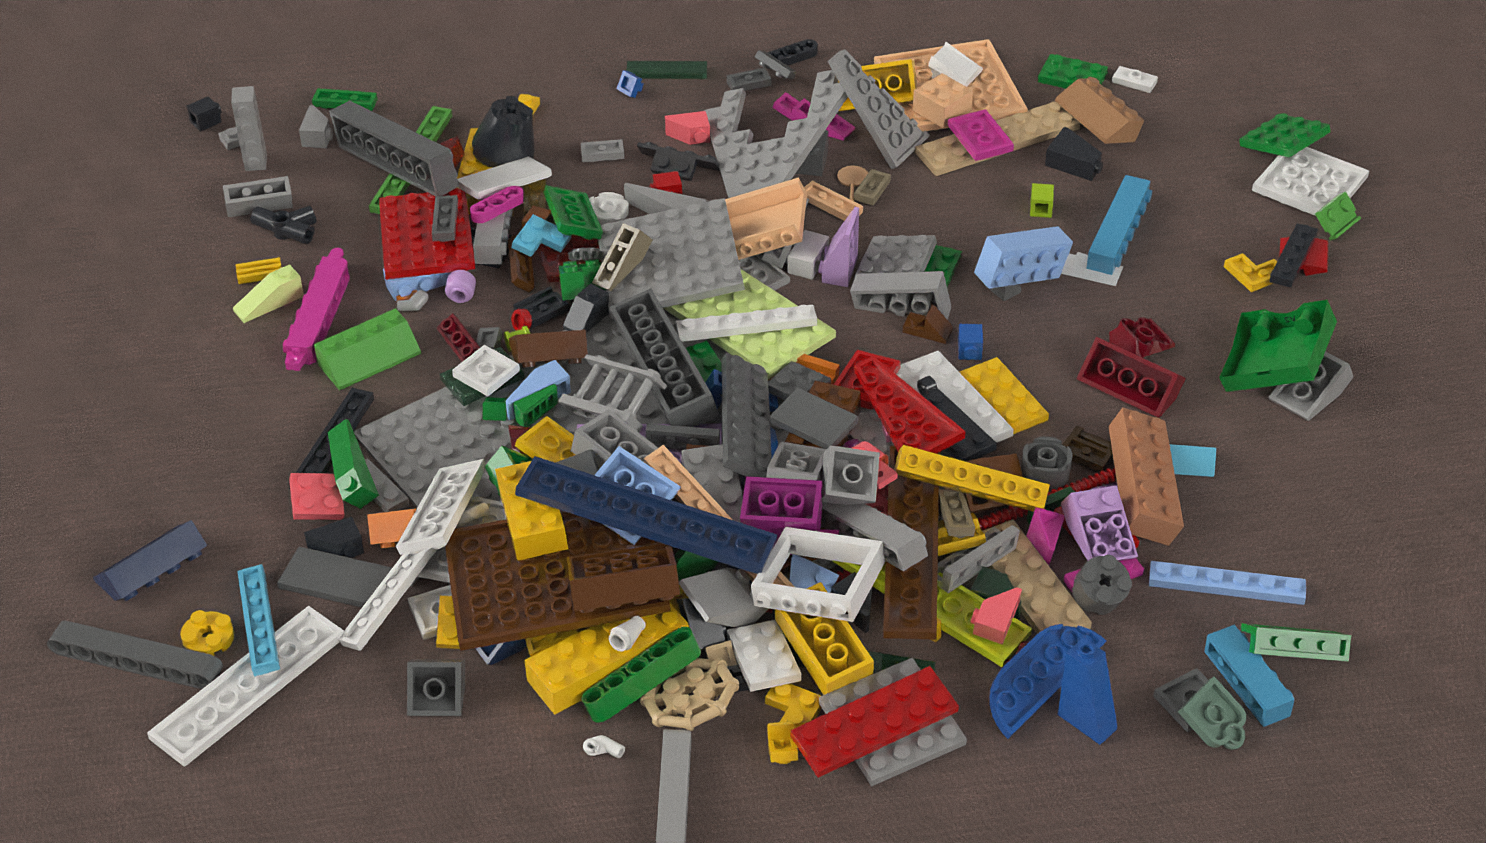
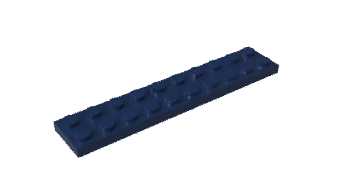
M534 456L515 490L516 496L755 574L762 573L777 540V534Z

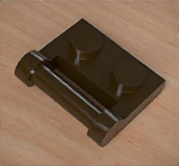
M1078 425L1062 444L1066 448L1068 445L1071 449L1073 462L1097 472L1104 471L1113 459L1111 441L1086 432L1083 427Z

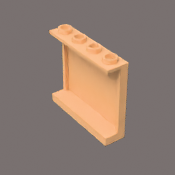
M799 178L725 199L738 260L782 248L785 245L789 246L802 242L807 193Z

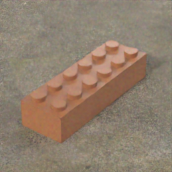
M1122 407L1109 425V433L1118 490L1131 534L1169 546L1184 528L1166 423L1160 418Z

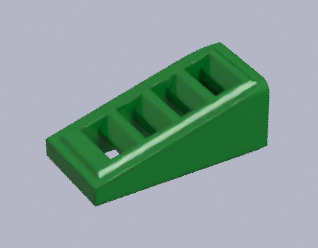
M553 384L514 402V415L517 423L520 426L529 427L558 404L557 386Z

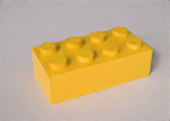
M531 461L495 469L517 561L568 549L560 510L515 495L516 486Z
M821 582L807 588L809 590L827 592ZM775 609V621L823 695L873 674L874 660L847 621Z

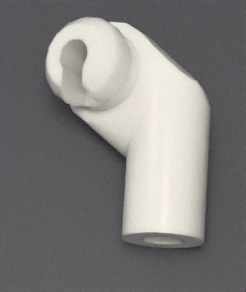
M604 735L589 738L583 744L584 751L591 756L609 753L616 758H621L625 752V746Z

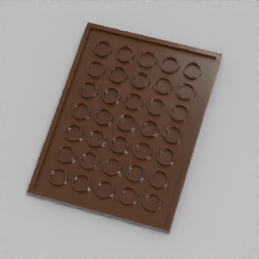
M560 510L568 549L517 561L507 519L454 529L447 545H445L460 651L632 619L634 616L643 617L670 612L669 600H659V598L650 599L647 603L639 605L633 604V602L624 603L621 607L614 609L606 608V606L599 607L588 613H582L580 610L574 611L567 557L656 542L641 537L633 545L602 523Z

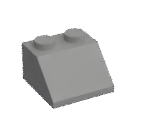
M830 445L823 455L821 477L823 482L822 502L839 505L875 503L880 453Z

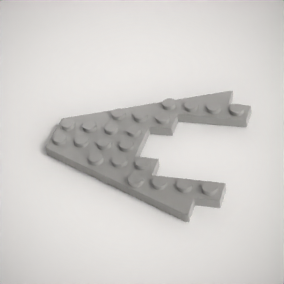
M833 70L817 73L807 118L789 121L785 137L752 143L754 134L751 129L737 131L746 97V92L743 88L724 92L720 107L704 110L710 124V137L720 164L719 168L728 198L789 181L793 178L848 98L842 85L838 83Z

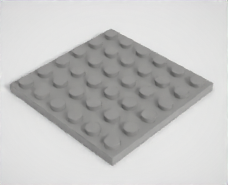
M725 198L601 225L603 234L601 239H598L600 251L604 252V258L601 259L602 262L623 223L640 229L652 239L643 260L612 291L606 290L609 293L608 307L611 319L614 318L610 306L650 288L653 290L662 308L745 290Z

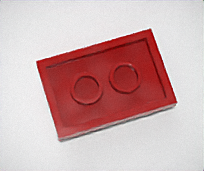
M857 350L834 385L861 391V407L874 410L854 373V365L874 356L892 372L897 374L901 368V361Z

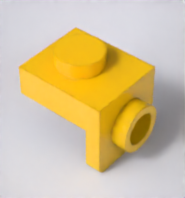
M778 722L767 725L768 749L771 762L787 764L791 761H798V749L790 737L791 730L795 728L794 722Z

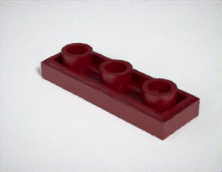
M454 313L436 327L462 362L481 348Z

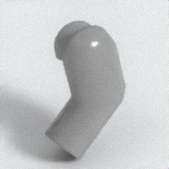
M419 290L409 300H398V311L420 310L428 301V294L423 290Z

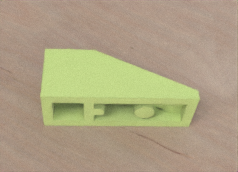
M291 265L269 273L233 307V311L245 323L302 298L304 293L300 275Z

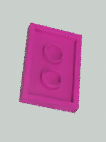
M986 109L948 119V127L975 161L1014 151L1013 142Z

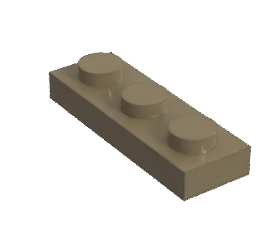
M939 489L938 504L948 535L957 538L974 536L975 525L964 493L952 489Z

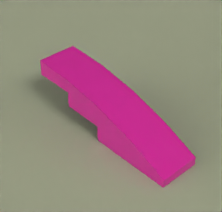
M785 92L774 102L772 108L791 120L807 118L811 102L805 98L799 102ZM836 114L826 130L829 131V137L844 140L856 127Z

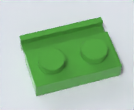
M1346 191L1338 194L1315 213L1324 231L1329 233L1330 241L1337 239L1361 219L1354 212L1356 208Z

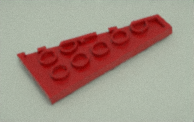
M872 356L854 365V373L898 452L905 445L937 454L965 439V430L877 358Z

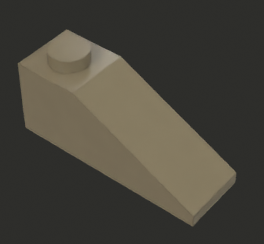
M623 223L592 283L612 291L643 260L652 239L640 229Z

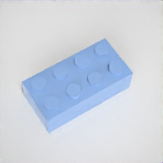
M1058 226L987 236L974 273L989 289L1059 278L1073 241Z

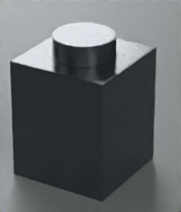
M208 96L187 105L190 123L200 132L222 122L220 105Z

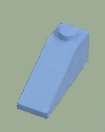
M556 360L535 368L506 400L507 418L510 421L515 419L514 402L553 384L557 386L558 398L562 394L571 393L569 374Z

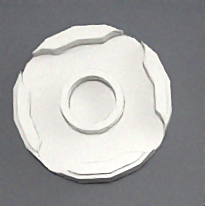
M603 192L598 197L594 198L593 196L589 199L601 225L622 221L629 213V203L620 194Z

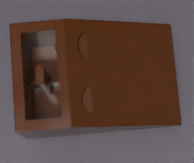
M1017 453L966 461L1023 477ZM964 493L970 513H979L1010 506Z

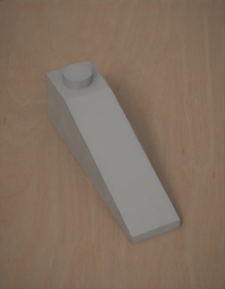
M630 183L624 184L625 200L630 205L648 214L706 202V199Z

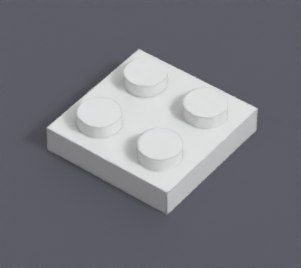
M483 345L452 371L454 378L489 396L520 371V367L515 361Z

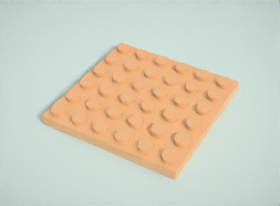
M989 39L951 45L983 68L982 72L967 86L973 90L972 109L969 113L986 109L996 121L1017 113L1027 112L1024 101ZM943 46L875 56L874 64L912 59L915 65L918 88L932 80V72L928 65L931 56H934ZM913 101L899 103L904 108L905 114L918 123L917 127L922 132L944 129L913 111Z

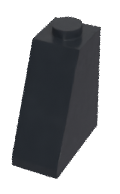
M1063 127L1046 150L1045 166L1092 181L1096 174H1100L1102 171V152L1069 128Z

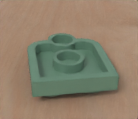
M1215 677L1210 678L1180 708L1178 713L1208 746L1218 748L1223 745L1230 750L1238 749L1245 740V731L1242 726L1246 722V713L1242 706Z

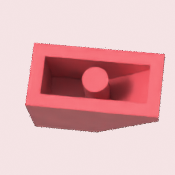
M706 111L665 116L666 135L689 145L709 143L710 124Z
M1017 587L983 600L980 609L975 608L970 623L974 624L973 634L1003 645L1019 605L1022 589Z

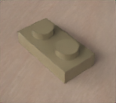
M871 169L854 192V200L874 206L890 183L891 175Z

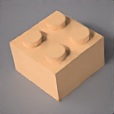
M941 73L914 90L913 111L938 126L945 128L948 126V119L965 115L971 111L973 90Z

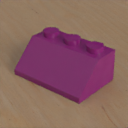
M746 476L740 523L777 534V538L781 536L785 527L820 532L823 482L818 480Z

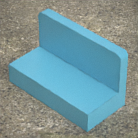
M1169 444L1175 474L1214 476L1216 448Z

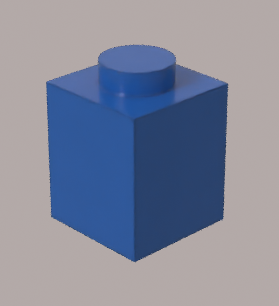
M959 324L958 359L982 360V324Z

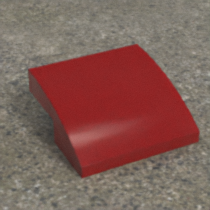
M1289 237L1280 238V255ZM1315 239L1300 269L1304 270L1305 276L1328 272L1327 240Z

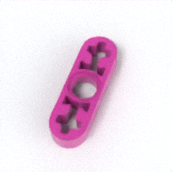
M509 186L470 207L471 220L475 223H485L520 205L524 201L523 189L519 186Z

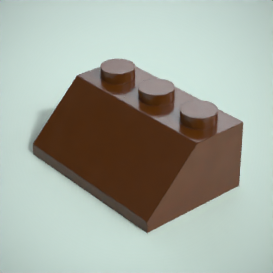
M586 330L519 334L509 338L513 359L516 363L522 364V368L536 367V363L545 362L547 364L553 360H556L558 364L559 361L568 360V365L581 364L582 359H585V356L588 354Z

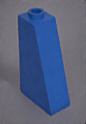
M1082 638L1066 652L1058 716L1101 745L1118 727L1106 653L1087 639Z

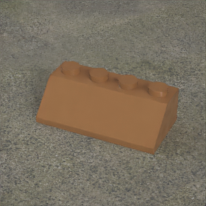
M1093 77L1077 79L1055 99V102L1105 144L1135 142L1144 122L1135 110L1126 106L1123 100L1115 97L1110 89L1103 87L1099 80Z

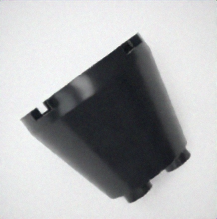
M507 96L506 99H499L493 102L473 136L472 153L475 158L482 164L492 168L528 156L533 159L535 154L533 109L518 101L515 96Z

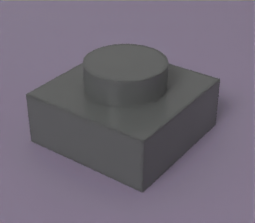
M500 327L480 328L476 342L480 347L486 345L499 352L504 332Z

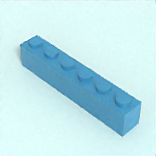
M1125 175L1090 247L1086 269L1112 275L1115 268L1120 267L1122 254H1126L1128 249V241H1132L1135 228L1139 226L1140 215L1145 213L1146 202L1149 203L1153 191L1149 190V180Z

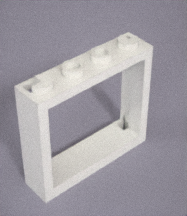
M785 527L773 547L762 573H758L751 584L754 606L853 622L885 563L883 541ZM790 554L862 565L846 595L773 584Z

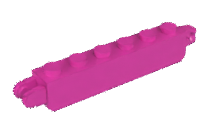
M339 247L331 249L328 257L323 256L320 264L316 265L313 280L309 281L307 294L303 295L301 308L297 309L295 322L290 325L289 336L283 342V352L286 353V370L300 371L304 364L310 365L317 360L314 344L325 340L350 280L348 263L343 258V249Z

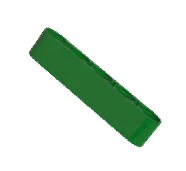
M681 627L676 629L586 690L581 699L592 721L600 723L608 720L696 660L701 654V649L691 628Z

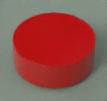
M527 309L515 310L511 317L512 326L516 331L521 330L523 326H527L530 329L532 318Z

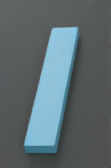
M260 564L239 570L237 573L251 668L255 677L280 670V663L263 565Z

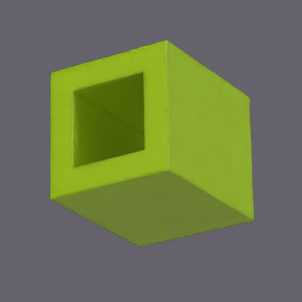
M1032 183L1030 216L1052 218L1054 185Z

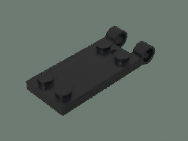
M926 376L917 381L919 393L965 430V439L940 451L943 456L966 462L978 459L996 450L997 442L939 390L931 376Z

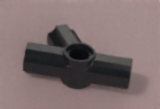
M310 205L290 213L287 211L273 212L257 206L250 217L252 224L273 231L277 239L286 240L291 238L305 244H309L315 234L314 227L310 225L317 223L316 216Z

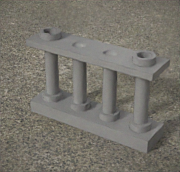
M587 354L585 359L593 368L577 395L562 394L558 402L570 414L593 420L607 410H611L633 429L640 432L643 425L636 419V413L652 386L665 390L667 385L660 379L661 375L653 369L643 370L610 361L601 355L595 357ZM600 373H607L608 376L594 399H590V401L585 400ZM617 377L625 378L611 404H607V406L602 405ZM634 382L643 383L628 409H624V411L619 410Z

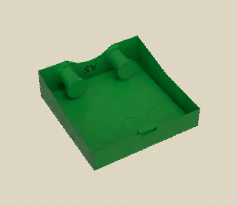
M1328 299L1303 303L1297 310L1288 313H1274L1265 309L1241 313L1231 352L1219 377L1225 391L1230 392L1313 381L1337 323Z

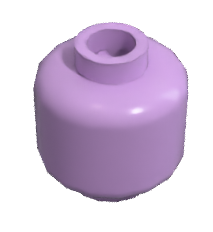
M465 270L452 271L448 275L445 286L447 297L456 303H464L472 299L476 286L475 277Z

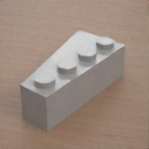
M943 271L856 274L850 290L855 309L879 313L891 311L897 316L903 317L910 312L926 316L931 306L934 305L948 320L952 307Z

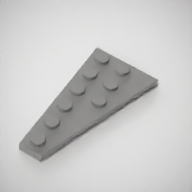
M845 49L841 50L828 63L891 169L897 168L915 151V147L921 145L930 135L926 131L922 132L917 127L918 123L905 114L904 108L884 88L880 89L875 84L876 80L871 75L867 76L862 71L861 65Z

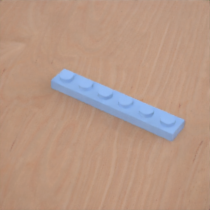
M1151 561L1149 586L1305 604L1306 579Z

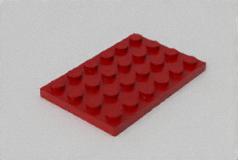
M455 188L443 195L458 196L455 240L447 242L432 241L436 196L427 192L409 193L400 196L389 195L379 198L386 280L448 273L455 270L476 269L465 191Z

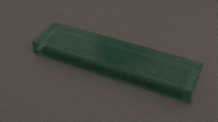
M627 61L626 70L642 79H707V61Z

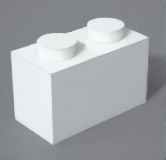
M804 230L802 242L795 243L786 258L785 263L788 264V273L812 280L819 270L820 261L824 260L825 247L829 246V236Z

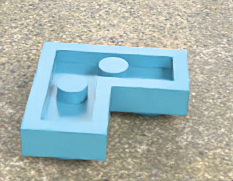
M533 214L513 240L511 248L532 257L541 243L562 252L570 241L571 236L562 234L558 231L555 224Z

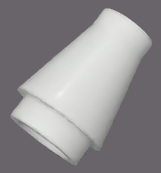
M634 616L632 619L613 628L609 635L611 646L620 652L631 649L641 631L646 627L644 620L639 616Z

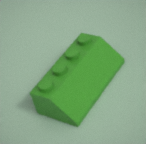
M396 308L314 344L318 366L339 391L421 354V350L407 320Z

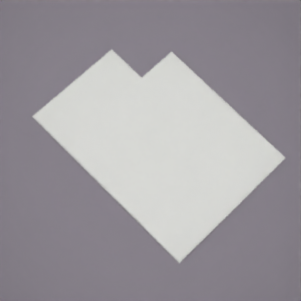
M1077 252L1076 255H1068L1061 274L1116 286L1123 266L1116 267L1113 274L1109 275L1086 269L1088 259L1086 254Z

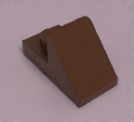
M932 305L926 316L910 312L903 324L902 333L946 344L953 331V326L936 306Z

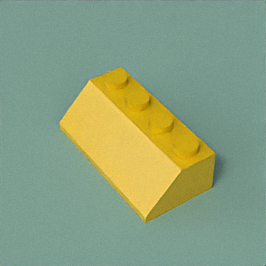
M912 59L861 66L862 71L867 76L871 75L876 80L875 84L880 89L884 88L898 103L913 101L914 90L917 89L915 65ZM849 97L839 111L855 109Z

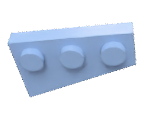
M792 554L789 581L795 587L803 589L821 582L827 592L831 593L832 586L835 585L839 575L799 555Z

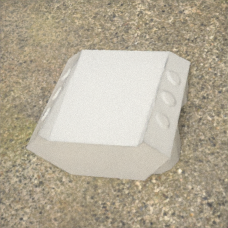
M947 42L934 56H931L928 65L932 72V79L943 73L966 87L983 70L981 66Z

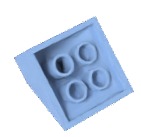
M620 446L595 474V476L672 500L681 489V486ZM605 525L633 545L642 537Z

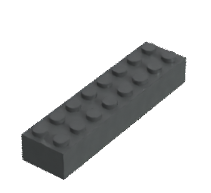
M348 101L329 111L338 145L341 149L434 196H443L459 187L457 181L458 174L452 160L453 154L449 148L352 101Z
M650 288L610 306L615 323L638 367L643 370H655L661 375L660 379L667 385L665 390L652 386L651 391L669 424L673 426L694 427L718 416L719 413L711 392L653 290Z

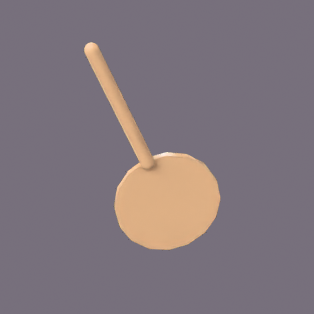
M860 166L843 167L837 174L838 181L841 184L850 186V200L854 201V187L859 186L868 174Z

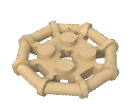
M697 658L641 696L640 703L646 707L652 717L653 725L658 728L669 726L693 731L694 727L717 716L722 717L727 713L726 708L734 692L739 689V681L732 676L726 667L725 660L721 658L716 660ZM685 670L687 671V672H685V673H683V674H681V675H679V676H677V677L671 678V677H673V676H675V675H677V674H679V673H681V672H683V671H685ZM721 677L723 682L716 684L715 680ZM661 685H663V693L657 694ZM721 695L719 700L713 701L715 696L718 698ZM665 705L666 709L661 711L658 707ZM677 713L683 714L684 717H678Z

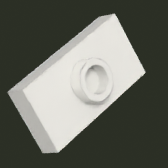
M1119 66L1112 77V82L1147 93H1151L1158 80L1157 76Z

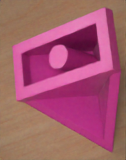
M1036 507L1026 537L1049 565L1065 516Z

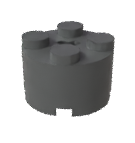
M1035 438L1033 443L1029 445L1027 443L1023 449L1021 464L1023 478L1049 484L1048 492H1051L1052 489L1057 490L1058 487L1063 488L1070 478L1072 451L1068 445L1067 448L1062 445V441L1057 438Z
M1097 556L1087 561L1076 574L1072 594L1083 610L1098 613L1097 615H1105L1115 610L1126 598L1132 587V581L1125 566L1116 560L1114 556Z

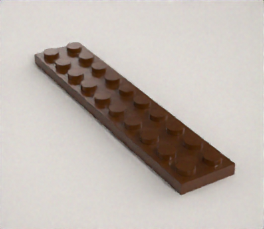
M890 446L889 467L894 470L898 451L895 446ZM898 475L896 480L888 484L887 516L889 515L894 520L922 533L926 539L925 547L928 556L905 571L886 561L883 638L937 640L939 486Z

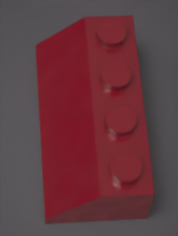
M1098 337L1095 338L1076 378L1158 418L1176 400L1186 380L1185 377Z

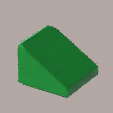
M487 397L482 403L483 420L505 421L507 419L506 400L508 398Z

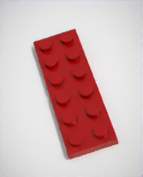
M928 666L792 729L790 737L819 778L958 712L959 705L931 666Z

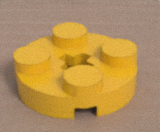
M202 610L193 612L180 632L183 646L186 649L215 656L214 652L221 649L222 652L227 650L235 636L231 619L228 615L213 611L204 612ZM206 632H212V633H213V634H208L207 637H203V634L206 633Z

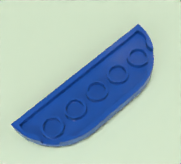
M1063 624L1050 626L1039 632L999 671L990 689V709L996 725L1007 739L1062 687L1066 652L1082 638L1101 648L1106 643L1102 636L1079 625L1077 627L1063 626Z

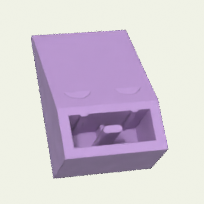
M1117 485L1070 493L1061 502L1067 526L1087 561L1094 557L1112 555L1118 561L1138 557Z

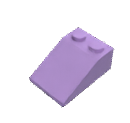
M854 207L833 236L830 245L825 247L824 260H821L819 264L822 283L844 287L849 285L858 259L859 207Z

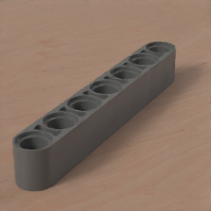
M61 621L47 642L48 648L61 656L203 689L215 680L223 668L222 662L210 654L70 621Z

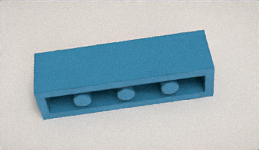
M1235 624L1208 634L1204 652L1260 724L1265 727L1290 717L1295 700L1293 694L1280 682L1275 671L1267 666L1261 654L1249 652L1250 643L1246 635L1241 633Z

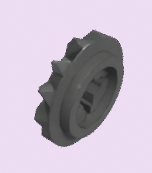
M578 248L568 253L569 259L576 262H585L591 259L601 260L604 258V252L600 251L599 248Z

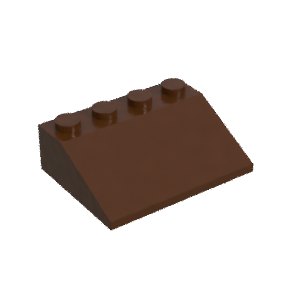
M653 543L567 557L574 611L580 610L582 613H588L599 607L606 606V608L614 609L621 607L624 603L633 602V604L639 605L647 603L650 599L671 600L676 595H680L676 562L672 547L669 545Z

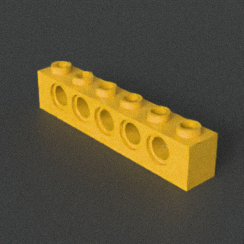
M905 445L899 449L894 468L900 476L1033 512L1036 507L1044 509L1050 486L1046 483Z

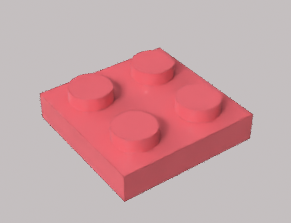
M290 474L293 519L342 520L344 518L343 500L335 482L334 474Z

